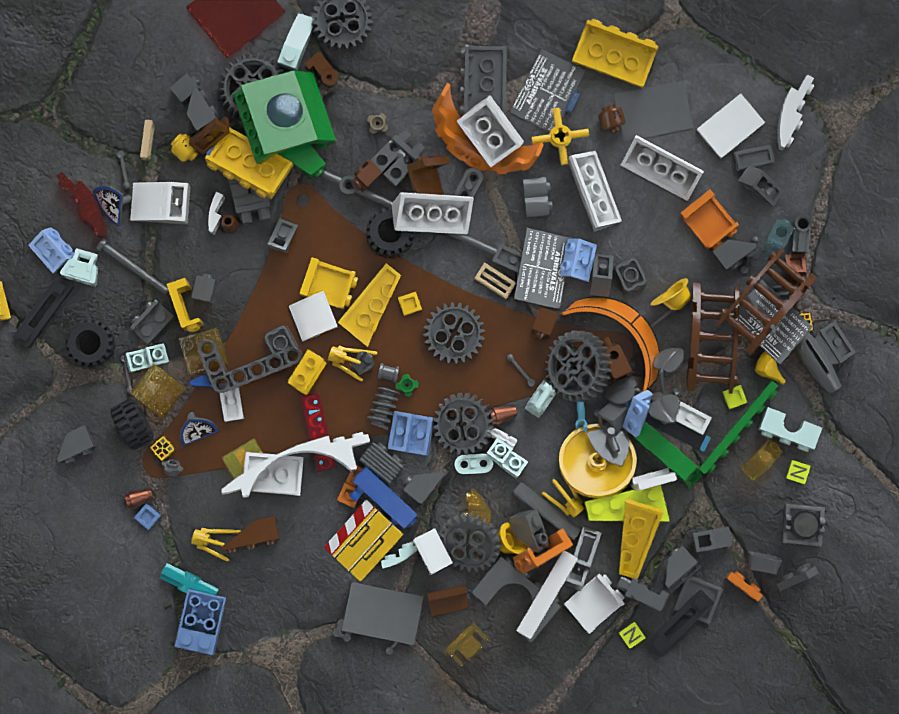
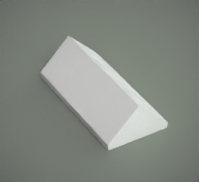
M637 135L621 163V166L687 201L704 172Z
M596 151L569 156L568 163L593 231L595 232L622 222Z
M400 193L392 203L394 229L397 231L468 234L474 198L467 196Z

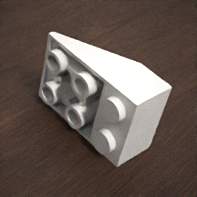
M178 182L133 183L130 220L188 224L190 185Z

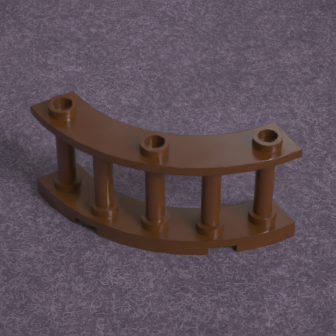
M783 249L778 253L774 251L767 259L769 263L756 277L754 275L750 277L746 282L748 287L728 310L724 308L717 316L720 318L716 323L718 327L725 320L748 339L747 342L750 345L746 350L750 354L757 349L773 330L770 326L772 324L776 326L817 279L812 273L808 277H802L780 258L785 251ZM775 263L797 282L799 288L796 285L790 284L771 266ZM765 273L789 292L788 295L791 297L787 302L781 301L758 282ZM752 288L756 289L776 306L775 309L778 312L773 318L765 316L744 298ZM738 304L762 322L764 328L758 335L751 333L730 315Z
M693 283L692 327L690 328L689 344L691 345V351L688 357L686 375L687 391H694L695 384H699V382L728 384L729 394H733L734 386L738 385V375H735L738 344L742 342V334L734 328L733 334L706 333L700 330V320H720L717 317L720 312L704 311V309H701V303L704 301L734 303L741 295L739 294V286H735L734 295L704 293V291H701L700 283ZM740 304L735 307L733 313H730L738 322ZM703 340L732 342L731 356L702 354V352H699V342ZM701 362L730 364L729 376L700 374L697 372V364H701Z

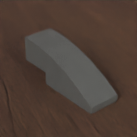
M583 526L573 556L578 559L563 583L564 586L581 592L601 532Z

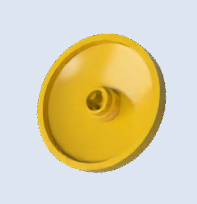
M599 424L587 425L588 430L584 432V426L574 430L563 442L559 454L560 472L569 487L577 493L590 498H607L625 489L631 482L636 469V452L631 441L629 440L627 457L620 467L602 458L595 451L588 438L587 433L601 429Z

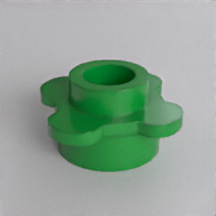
M404 374L401 381L396 383V389L404 392L406 397H410L412 391L419 384L418 381L411 379L409 374Z

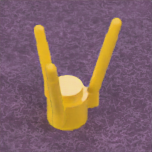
M340 345L338 348L333 346L329 353L328 361L333 362L332 366L340 368L362 382L363 378L340 363L344 364L345 360L356 364L361 363L359 360L348 357L346 352L359 353L365 351L372 355H377V352L345 348Z
M555 479L552 482L568 501L565 504L567 508L547 493L542 492L544 497L560 508L567 516L570 514L574 518L585 509L582 505L583 501L579 498L577 492L570 488L574 495L571 499Z
M195 529L192 544L197 545V549L204 550L228 562L229 558L206 547L209 543L224 546L223 542L210 539L211 535L208 533L239 534L241 530Z

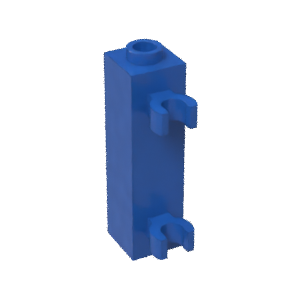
M366 466L352 480L358 486L350 493L349 497L356 501L365 492L391 516L389 521L394 526L400 524L403 528L406 526L411 527L417 520L415 518L417 514Z

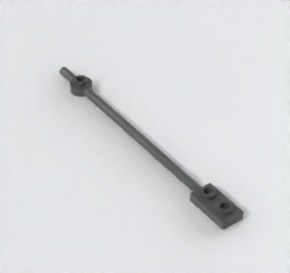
M327 171L322 174V178L338 184L341 192L345 195L350 196L357 193L388 208L392 207L393 201L367 189L364 192L356 189L354 186L351 189H347L346 184L351 183L355 178L353 176L341 178ZM445 233L493 255L492 262L519 274L522 253L502 244L496 249L465 234Z

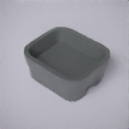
M629 258L613 267V275L623 294L629 295L646 287L648 283L647 278L637 259Z
M285 325L269 331L264 336V343L271 355L289 347L299 348L291 330ZM290 351L289 358L298 354L297 351ZM273 358L275 362L280 363L279 358Z
M748 551L747 567L749 569L771 574L778 573L782 562L780 557Z

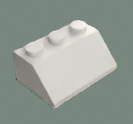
M490 95L457 120V123L490 167L515 151L524 142Z

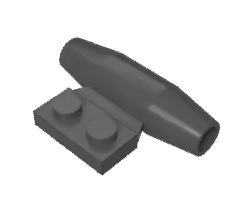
M832 321L820 329L815 338L808 332L794 348L812 377L828 394L841 387L832 364L842 363L856 353L836 321Z

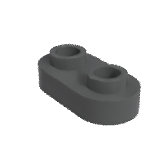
M470 168L465 172L455 191V196H461L463 192H466L468 197H475L483 180V175L479 169ZM472 175L477 177V180L474 182L469 179Z

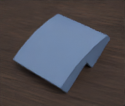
M394 411L388 449L428 456L434 425L433 417Z

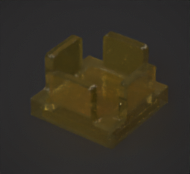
M474 622L445 648V651L460 666L464 665V663L454 653L456 650H459L469 660L482 647L473 636L474 632H477L486 642L489 640Z

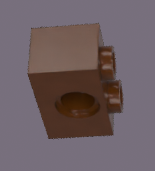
M540 307L531 330L534 333V337L540 340L549 339L558 313Z

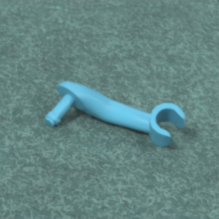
M576 401L578 420L575 424L576 430L580 426H584V432H586L588 427L585 420L584 401Z

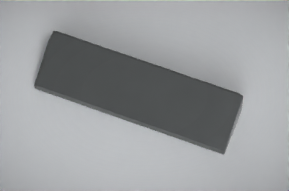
M521 482L513 491V495L531 509H537L539 515L558 530L564 529L569 539L575 540L580 533V527Z

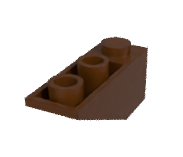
M276 516L254 520L221 548L222 551L227 550L228 554L238 552L239 547L246 546V550L257 548L258 543L265 542V546L276 544V540L280 539Z

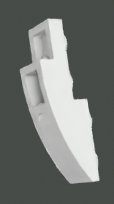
M809 75L804 78L798 91L791 87L784 100L778 122V148L781 151L785 147L789 148L794 139L791 137L794 130L798 132L803 123L800 120L802 114L796 110L800 112L805 103L802 100L805 94L809 95L814 87L811 84L814 78Z

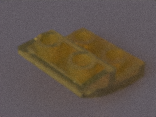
M213 328L202 333H194L179 339L189 375L206 372L198 352V345L203 340L214 341L218 346L224 364L229 365L219 328ZM206 343L203 347L206 354L211 353L213 349L210 343ZM217 361L211 363V370L220 367Z
M153 363L130 394L163 418L186 387Z

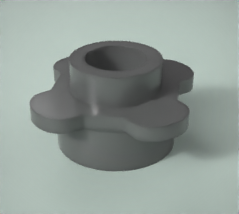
M174 459L163 461L161 464L164 466V473L168 476H177L179 472L183 471L180 462Z
M340 619L337 629L333 631L335 637L343 638L346 642L350 641L352 633L342 631L344 619Z

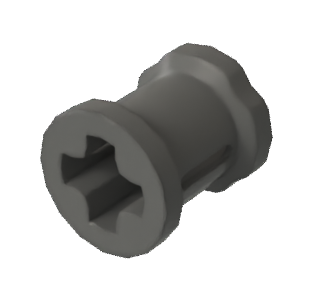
M381 363L377 380L382 378L396 383L400 367H389Z

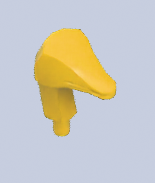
M764 351L756 363L755 372L761 377L775 380L783 385L785 379L778 370L776 360Z

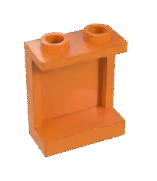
M711 189L679 215L707 250L718 248L723 244L721 240L726 236L728 238L733 236L737 232L736 228L739 226L738 222L735 223L715 199V194Z
M564 529L548 536L550 543L547 546L548 551L538 557L534 556L530 548L513 557L516 569L523 575L571 547L573 544Z

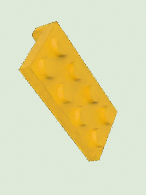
M592 19L586 22L572 62L643 88L658 46L650 39L641 40L636 34L630 32L625 34L620 32V29L615 26L606 27L602 25V22Z
M229 127L230 133L216 144L210 155L205 156L207 166L214 171L219 170L223 172V175L230 180L234 178L239 181L242 187L255 190L258 196L272 199L293 167V162L276 154L262 164L256 163L248 137Z

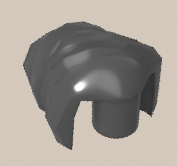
M365 351L359 352L354 359L361 361V363H350L358 374L362 375L373 369V355Z

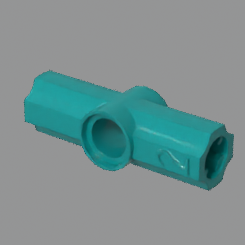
M169 563L166 564L160 575L162 580L177 586V589L186 594L188 589L217 595L219 591L215 586L202 581L200 577L188 571L184 572Z

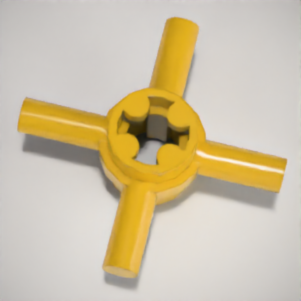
M553 108L555 127L551 129L548 135L532 137V144L550 142L559 149L561 165H568L566 146L569 145L573 138L589 136V130L570 131L568 127L562 125L560 108ZM561 131L565 133L564 141L560 142L559 138H555V134L561 133Z

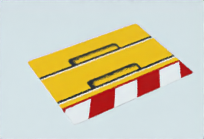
M366 500L324 548L359 581H362L403 536V533Z

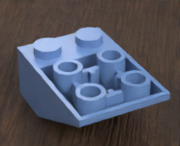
M188 589L175 647L215 655L226 598Z

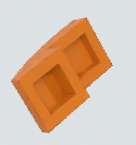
M357 464L356 471L349 473L337 498L338 501L355 508L359 498L354 501L349 497L350 493L358 486L352 480L364 468Z

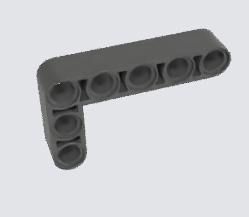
M203 340L198 345V352L212 387L218 393L231 391L296 365L303 358L301 349L289 347L228 372L218 346L214 341ZM206 343H210L213 348L209 354H206L203 350ZM292 350L298 353L296 361L289 359V353ZM274 357L280 360L278 368H273L271 365V360ZM213 361H217L220 365L219 370L216 372L212 371L210 367ZM257 364L263 369L260 375H255L253 372V367ZM238 372H242L245 376L241 383L235 379V375ZM220 379H224L227 383L226 388L223 390L219 389L217 385Z

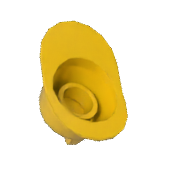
M684 278L673 284L666 292L654 299L650 305L655 306L663 303L671 310L683 308L691 300V294L687 287L688 279Z
M510 523L502 524L500 531L497 533V536H500L498 542L501 543L499 549L505 554H520L530 548L515 537Z

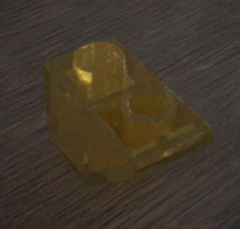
M769 438L745 462L741 469L755 482L771 467L783 451Z
M472 488L471 492H467L466 503L469 504V509L464 511V514L468 517L469 513H472L473 518L479 515V520L481 521L486 518V524L488 525L491 520L492 510L477 490Z

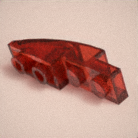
M63 172L56 176L60 180L58 185L65 192L69 190L73 194L71 198L78 205L82 203L77 208L80 212L78 217L85 224L89 222L93 226L91 230L98 237L102 235L106 239L108 237L105 217L91 191L81 180L74 185Z

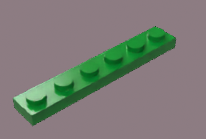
M769 382L699 467L702 475L710 474L717 465L714 463L718 458H724L729 451L726 448L730 443L735 444L741 437L740 431L743 428L747 430L753 422L751 418L754 414L759 415L765 408L764 402L767 399L771 400L778 391L775 389L778 385L775 382Z

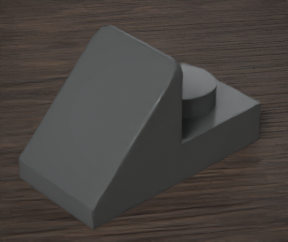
M280 219L267 247L288 253L298 225Z

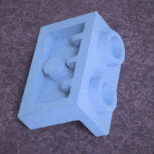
M53 228L42 230L29 244V247L52 273H56L68 259L74 256L72 248L60 238L59 233Z
M568 239L560 275L589 282L597 245L582 239Z
M648 390L633 397L622 426L635 437L640 435L650 408L649 405L651 404L650 401L653 394Z

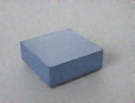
M146 503L134 519L147 530H150L162 515Z

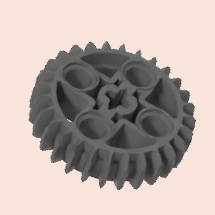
M249 53V59H246L244 54H242V61L235 57L236 64L234 65L229 62L230 70L224 68L227 74H221L220 77L224 81L218 82L223 87L218 89V92L224 95L219 98L221 101L226 100L222 105L223 107L229 106L227 109L228 113L234 111V118L240 115L237 105L234 103L233 94L242 89L241 85L258 81V78L260 80L263 79L262 75L265 72H271L272 76L284 73L283 69L278 70V63L273 66L274 60L272 58L267 62L266 55L260 59L259 53H257L256 58H253L252 54ZM258 65L262 67L252 74L245 66ZM238 71L245 72L243 78L238 79L235 77ZM231 79H233L239 88L230 96L229 87ZM283 95L273 98L270 105L267 106L266 112L269 119H272L271 112L276 115L278 114L277 107L283 108L280 104V101L286 102V99L282 97Z
M585 331L567 332L564 334L565 336H559V341H553L555 347H549L552 352L551 354H546L549 360L545 361L548 364V368L544 370L549 371V375L545 378L551 379L548 384L554 385L552 390L558 392L557 396L563 397L565 400L572 402L591 400L592 397H597V392H603L601 386H607L604 381L605 379H610L607 376V372L612 371L608 368V365L612 364V362L608 361L607 358L611 355L605 353L608 348L602 347L604 342L599 341L598 336H593L592 333ZM575 342H583L579 349L574 345ZM579 384L583 390L575 391L572 389Z

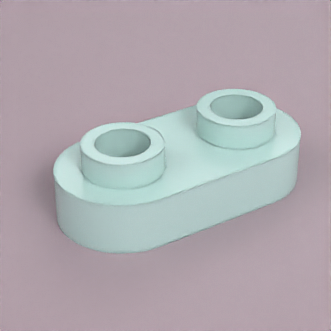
M487 454L461 455L455 460V469L460 474L487 473L493 467V460ZM481 460H485L487 462L486 467L480 466ZM462 461H466L468 463L467 468L461 467L460 464Z

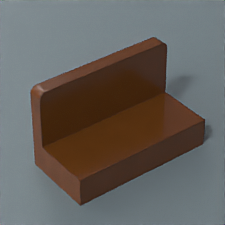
M224 117L219 121L214 118L189 139V145L202 154L206 153L230 133L229 119Z
M465 585L427 593L432 616L469 608Z

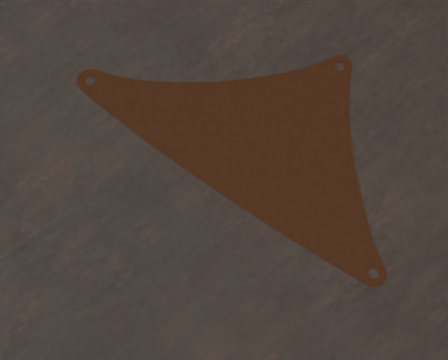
M305 183L293 186L287 192L281 219L298 225L297 231L290 243L289 252L284 253L271 248L253 293L236 327L220 351L227 371H232L271 355L264 343L265 334L279 326H287L291 330L299 349L303 352V357L309 349L327 363L308 395L320 393L330 441L333 443L335 438L344 437L345 439H350L353 434L363 432V435L368 434L369 438L391 432L393 415L387 416L391 423H384L388 430L369 424L371 422L367 419V416H373L369 409H376L372 405L373 401H378L374 397L375 394H381L377 387L388 388L400 393L395 394L399 400L392 401L396 408H390L391 412L398 411L437 418L439 415L435 411L441 410L438 405L441 403L445 404V398L451 400L450 395L453 394L457 397L458 393H462L463 396L465 393H470V398L473 395H477L476 401L484 399L482 405H489L488 408L532 396L544 379L549 382L551 381V379L545 378L549 375V371L544 370L548 368V364L545 361H548L549 357L546 354H551L550 346L555 347L553 341H559V336H565L564 334L567 332H589L593 336H598L599 341L611 337L613 343L621 345L628 362L633 356L634 347L631 339L622 332L589 330L559 323L554 324L549 339L540 340L534 337V333L531 332L536 320L535 316L507 308L465 291L410 263L401 256H395V258L391 259V257L383 258L382 255L378 256L375 254V251H372L367 243L366 234L338 213L322 198L313 186ZM301 194H305L309 198V203L304 207L299 206L296 201L297 197ZM313 257L321 262L356 272L355 277H358L355 289L351 288L349 295L352 296L349 307L345 306V309L342 310L330 306L338 327L302 342L289 306L306 298L299 293L311 258ZM387 263L401 277L367 347L337 322ZM416 292L422 310L404 316L398 297ZM451 302L454 303L455 307L461 302V308L463 309L466 305H469L468 311L470 312L475 309L474 317L480 315L481 317L478 322H484V325L480 327V329L485 330V333L480 334V336L485 338V340L479 341L482 348L476 347L478 354L472 352V359L466 356L465 363L461 359H458L457 364H455L454 359H451L449 364H447V358L440 361L441 355L434 357L435 350L428 351L431 344H425L429 337L423 336L424 333L428 332V330L424 329V326L430 325L426 319H433L430 313L434 312L437 314L436 307L443 310L444 303L448 308L451 306ZM451 315L447 316L444 322L447 325H453L455 318ZM463 318L458 320L454 331H449L451 337L446 345L447 349L450 347L454 336L460 335L457 331ZM470 324L462 326V331L466 334L471 333L473 330ZM438 333L436 335L438 342H444L447 339L445 333ZM456 341L453 344V348L461 351L464 348V344L461 341ZM583 342L574 343L578 349L583 344ZM340 345L345 348L377 352V355H373V369L362 375H359L355 368L350 365L351 362L345 360L344 364L340 363L363 378L362 382L340 368L332 366L333 362L328 361V357L333 346L338 348ZM346 352L347 356L351 358H356L358 353ZM298 354L289 359L291 361H296L298 359ZM512 354L517 364L530 379L535 381L534 386L530 387L527 384L528 381L512 362L507 361V355ZM611 354L610 358L616 360V355ZM274 359L271 360L273 368L280 366V363L275 362ZM214 361L211 366V370L214 372L218 371L220 367L217 361ZM299 363L239 387L244 419L224 422L220 393L216 392L213 388L197 387L176 418L160 435V437L165 435L177 449L167 458V461L170 459L179 461L180 466L183 467V471L179 472L177 476L228 468L223 457L255 439L263 454L274 455L297 445L310 442L301 397L306 395L288 383ZM381 363L389 367H400L396 383L401 381L404 374H409L411 379L418 381L419 385L412 391L410 397H406L404 392L397 390L396 383H393V381L382 378L377 380ZM259 364L253 367L255 375L262 373L263 369ZM242 372L236 373V381L239 383L243 382L244 374ZM220 379L217 385L220 383H226V381L224 379ZM470 408L468 413L475 411L472 408ZM453 410L450 412L451 418L457 416ZM190 412H195L196 418L212 421L219 429L218 432L183 446L179 436L180 430L187 421V416ZM148 447L142 459L146 472L155 478L174 477L164 473V466L160 467L155 464L156 455Z

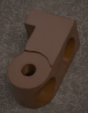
M317 52L304 63L309 72L314 69L319 74L325 87L333 88L337 85L338 75L320 52Z

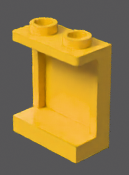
M312 257L299 294L307 298L324 291L330 306L344 310L345 306L349 307L352 296L349 294L351 288L355 289L358 277H355L356 272L354 271L351 272Z
M186 278L167 284L181 328L190 333L199 331L200 327L204 325L203 321L199 318L190 321L181 295L183 292L192 290L190 283Z
M308 349L288 380V383L307 396L327 363L323 358Z

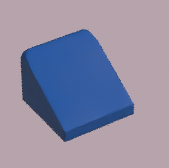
M207 374L189 382L193 387L213 388Z

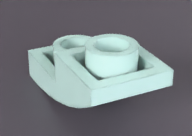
M164 343L124 354L129 373L169 362Z
M497 438L488 450L487 455L517 479L528 461L514 453L512 447Z
M413 542L402 544V549H398L400 557L396 558V554L384 556L385 560L381 561L382 568L390 567L406 560L418 550L417 546H414Z

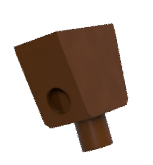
M611 337L602 339L601 341L604 342L602 347L608 348L605 353L614 354L617 357L616 360H612L610 357L607 358L608 361L612 362V364L608 365V368L612 370L608 372L612 383L630 376L632 370L620 345L614 346Z

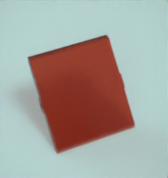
M194 0L186 7L226 58L232 56L250 40L258 37L265 28L286 12L277 0Z

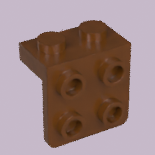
M440 154L432 155L429 158L421 156L416 158L417 162L407 165L414 193L444 195L437 168L450 163L448 156L440 157Z

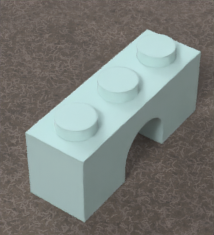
M769 407L765 408L758 430L762 431L761 435L768 438L778 437L780 438L779 442L787 445L791 443L796 444L798 449L805 452L815 449L822 427L803 421L797 432H789L784 427L786 414Z

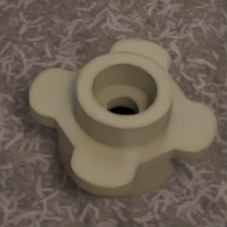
M381 113L368 117V122L370 123L369 131L372 134L388 130V126L385 123V114Z

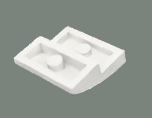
M324 291L289 306L302 342L338 327Z
M667 468L634 477L629 485L634 490L639 491L677 479L675 472L670 473Z

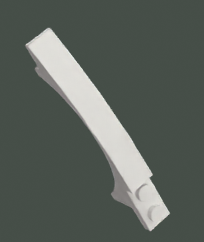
M363 432L353 434L350 439H345L344 437L335 438L333 443H330L329 436L292 447L264 460L221 489L222 495L242 491L243 498L249 497L255 481L268 466L283 457L297 453L321 454L338 461L350 472L356 471L352 448L369 444L368 434L363 435Z

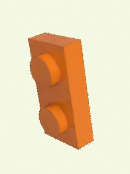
M729 572L725 577L755 601L759 602L763 596L759 593L761 589L753 583L747 584L744 581L745 577L739 572Z

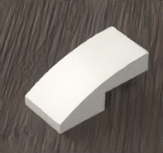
M216 192L209 211L208 225L209 231L213 235H215L223 219L217 213L225 197Z

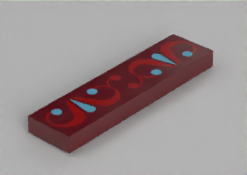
M320 393L301 397L310 441L329 436ZM313 453L317 472L337 468L334 459Z

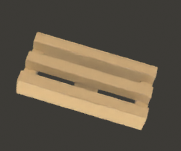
M146 119L140 158L149 161L155 124L152 120Z
M485 262L474 278L504 299L508 298L517 284ZM485 268L511 284L510 287L484 272ZM483 275L493 283L497 284L498 286L506 290V293H503L490 283L486 282L485 280L480 278V276Z

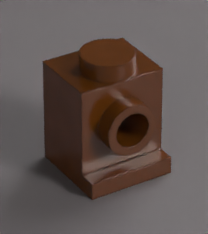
M368 159L354 173L356 177L351 183L356 189L364 192L381 175L382 171Z

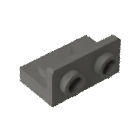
M157 300L154 302L150 301L144 307V313L141 316L137 315L131 321L132 326L130 329L148 345L174 318Z

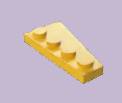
M386 263L337 323L368 347L401 275Z
M626 499L619 564L620 575L638 579L663 515L662 509Z

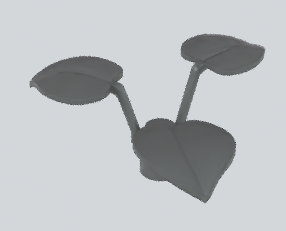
M682 348L663 350L655 356L653 361L654 367L660 370L662 393L656 392L652 395L648 412L653 418L667 423H676L680 400L675 395L666 394L663 373L664 371L673 373L681 366L684 358ZM623 378L614 382L608 388L605 399L614 404H626L633 399L635 392L640 394L642 391L636 388L637 383L634 379Z

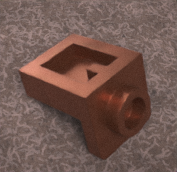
M805 253L787 254L786 263L802 277H807ZM787 274V281L790 284L797 285V282Z

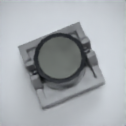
M785 504L782 543L822 546V538L825 532V508Z

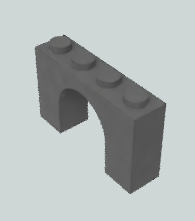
M506 556L505 559L499 558L471 593L487 605L501 587L510 583H517L524 586L530 592L533 603L542 586L537 581L534 584L529 581L528 578L530 576L527 573L522 575L520 571L513 567L514 562ZM555 597L531 639L523 634L521 635L529 642H532L559 610L560 606L558 603L560 601Z

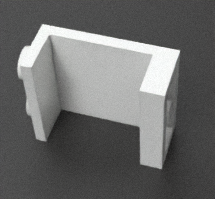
M600 574L595 576L582 588L581 592H576L564 603L589 634L614 611L625 604L622 601L624 596L618 589L614 591L610 587L612 582L605 574L603 576Z

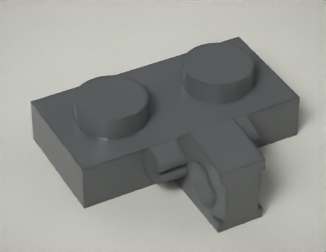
M810 563L798 567L797 573L794 575L792 572L782 577L783 581L777 584L779 590L782 591L819 573L816 566L811 568Z

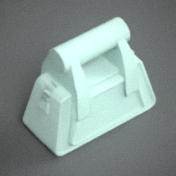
M76 248L73 258L68 259L60 274L63 278L96 287L98 268L95 263L98 259V254ZM80 257L90 260L89 263L80 261Z
M546 379L539 385L525 407L527 411L538 418L543 414L557 393L555 390H552L554 385H549V381Z

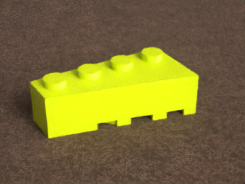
M661 485L639 491L631 490L607 498H598L584 502L588 521H624L626 499L662 509L663 515L660 522L670 521Z

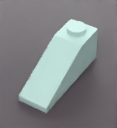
M298 13L279 56V67L290 71H298L314 28L312 22L315 19Z

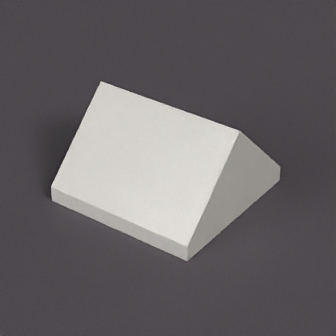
M435 529L413 539L431 574L453 563Z

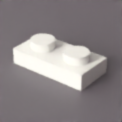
M227 383L218 384L219 389H225ZM239 387L225 393H220L224 422L244 419Z
M680 401L676 422L703 435L712 417Z

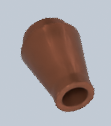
M514 405L492 407L491 410H488V412H493L489 419H495L494 422H491V425L496 424L498 426L513 417H517V410Z
M150 488L127 491L128 493L123 495L127 508H133V510L153 499Z

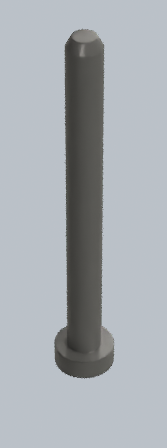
M103 238L96 248L100 252L102 250L163 294L167 295L169 293L168 287L108 245V240Z

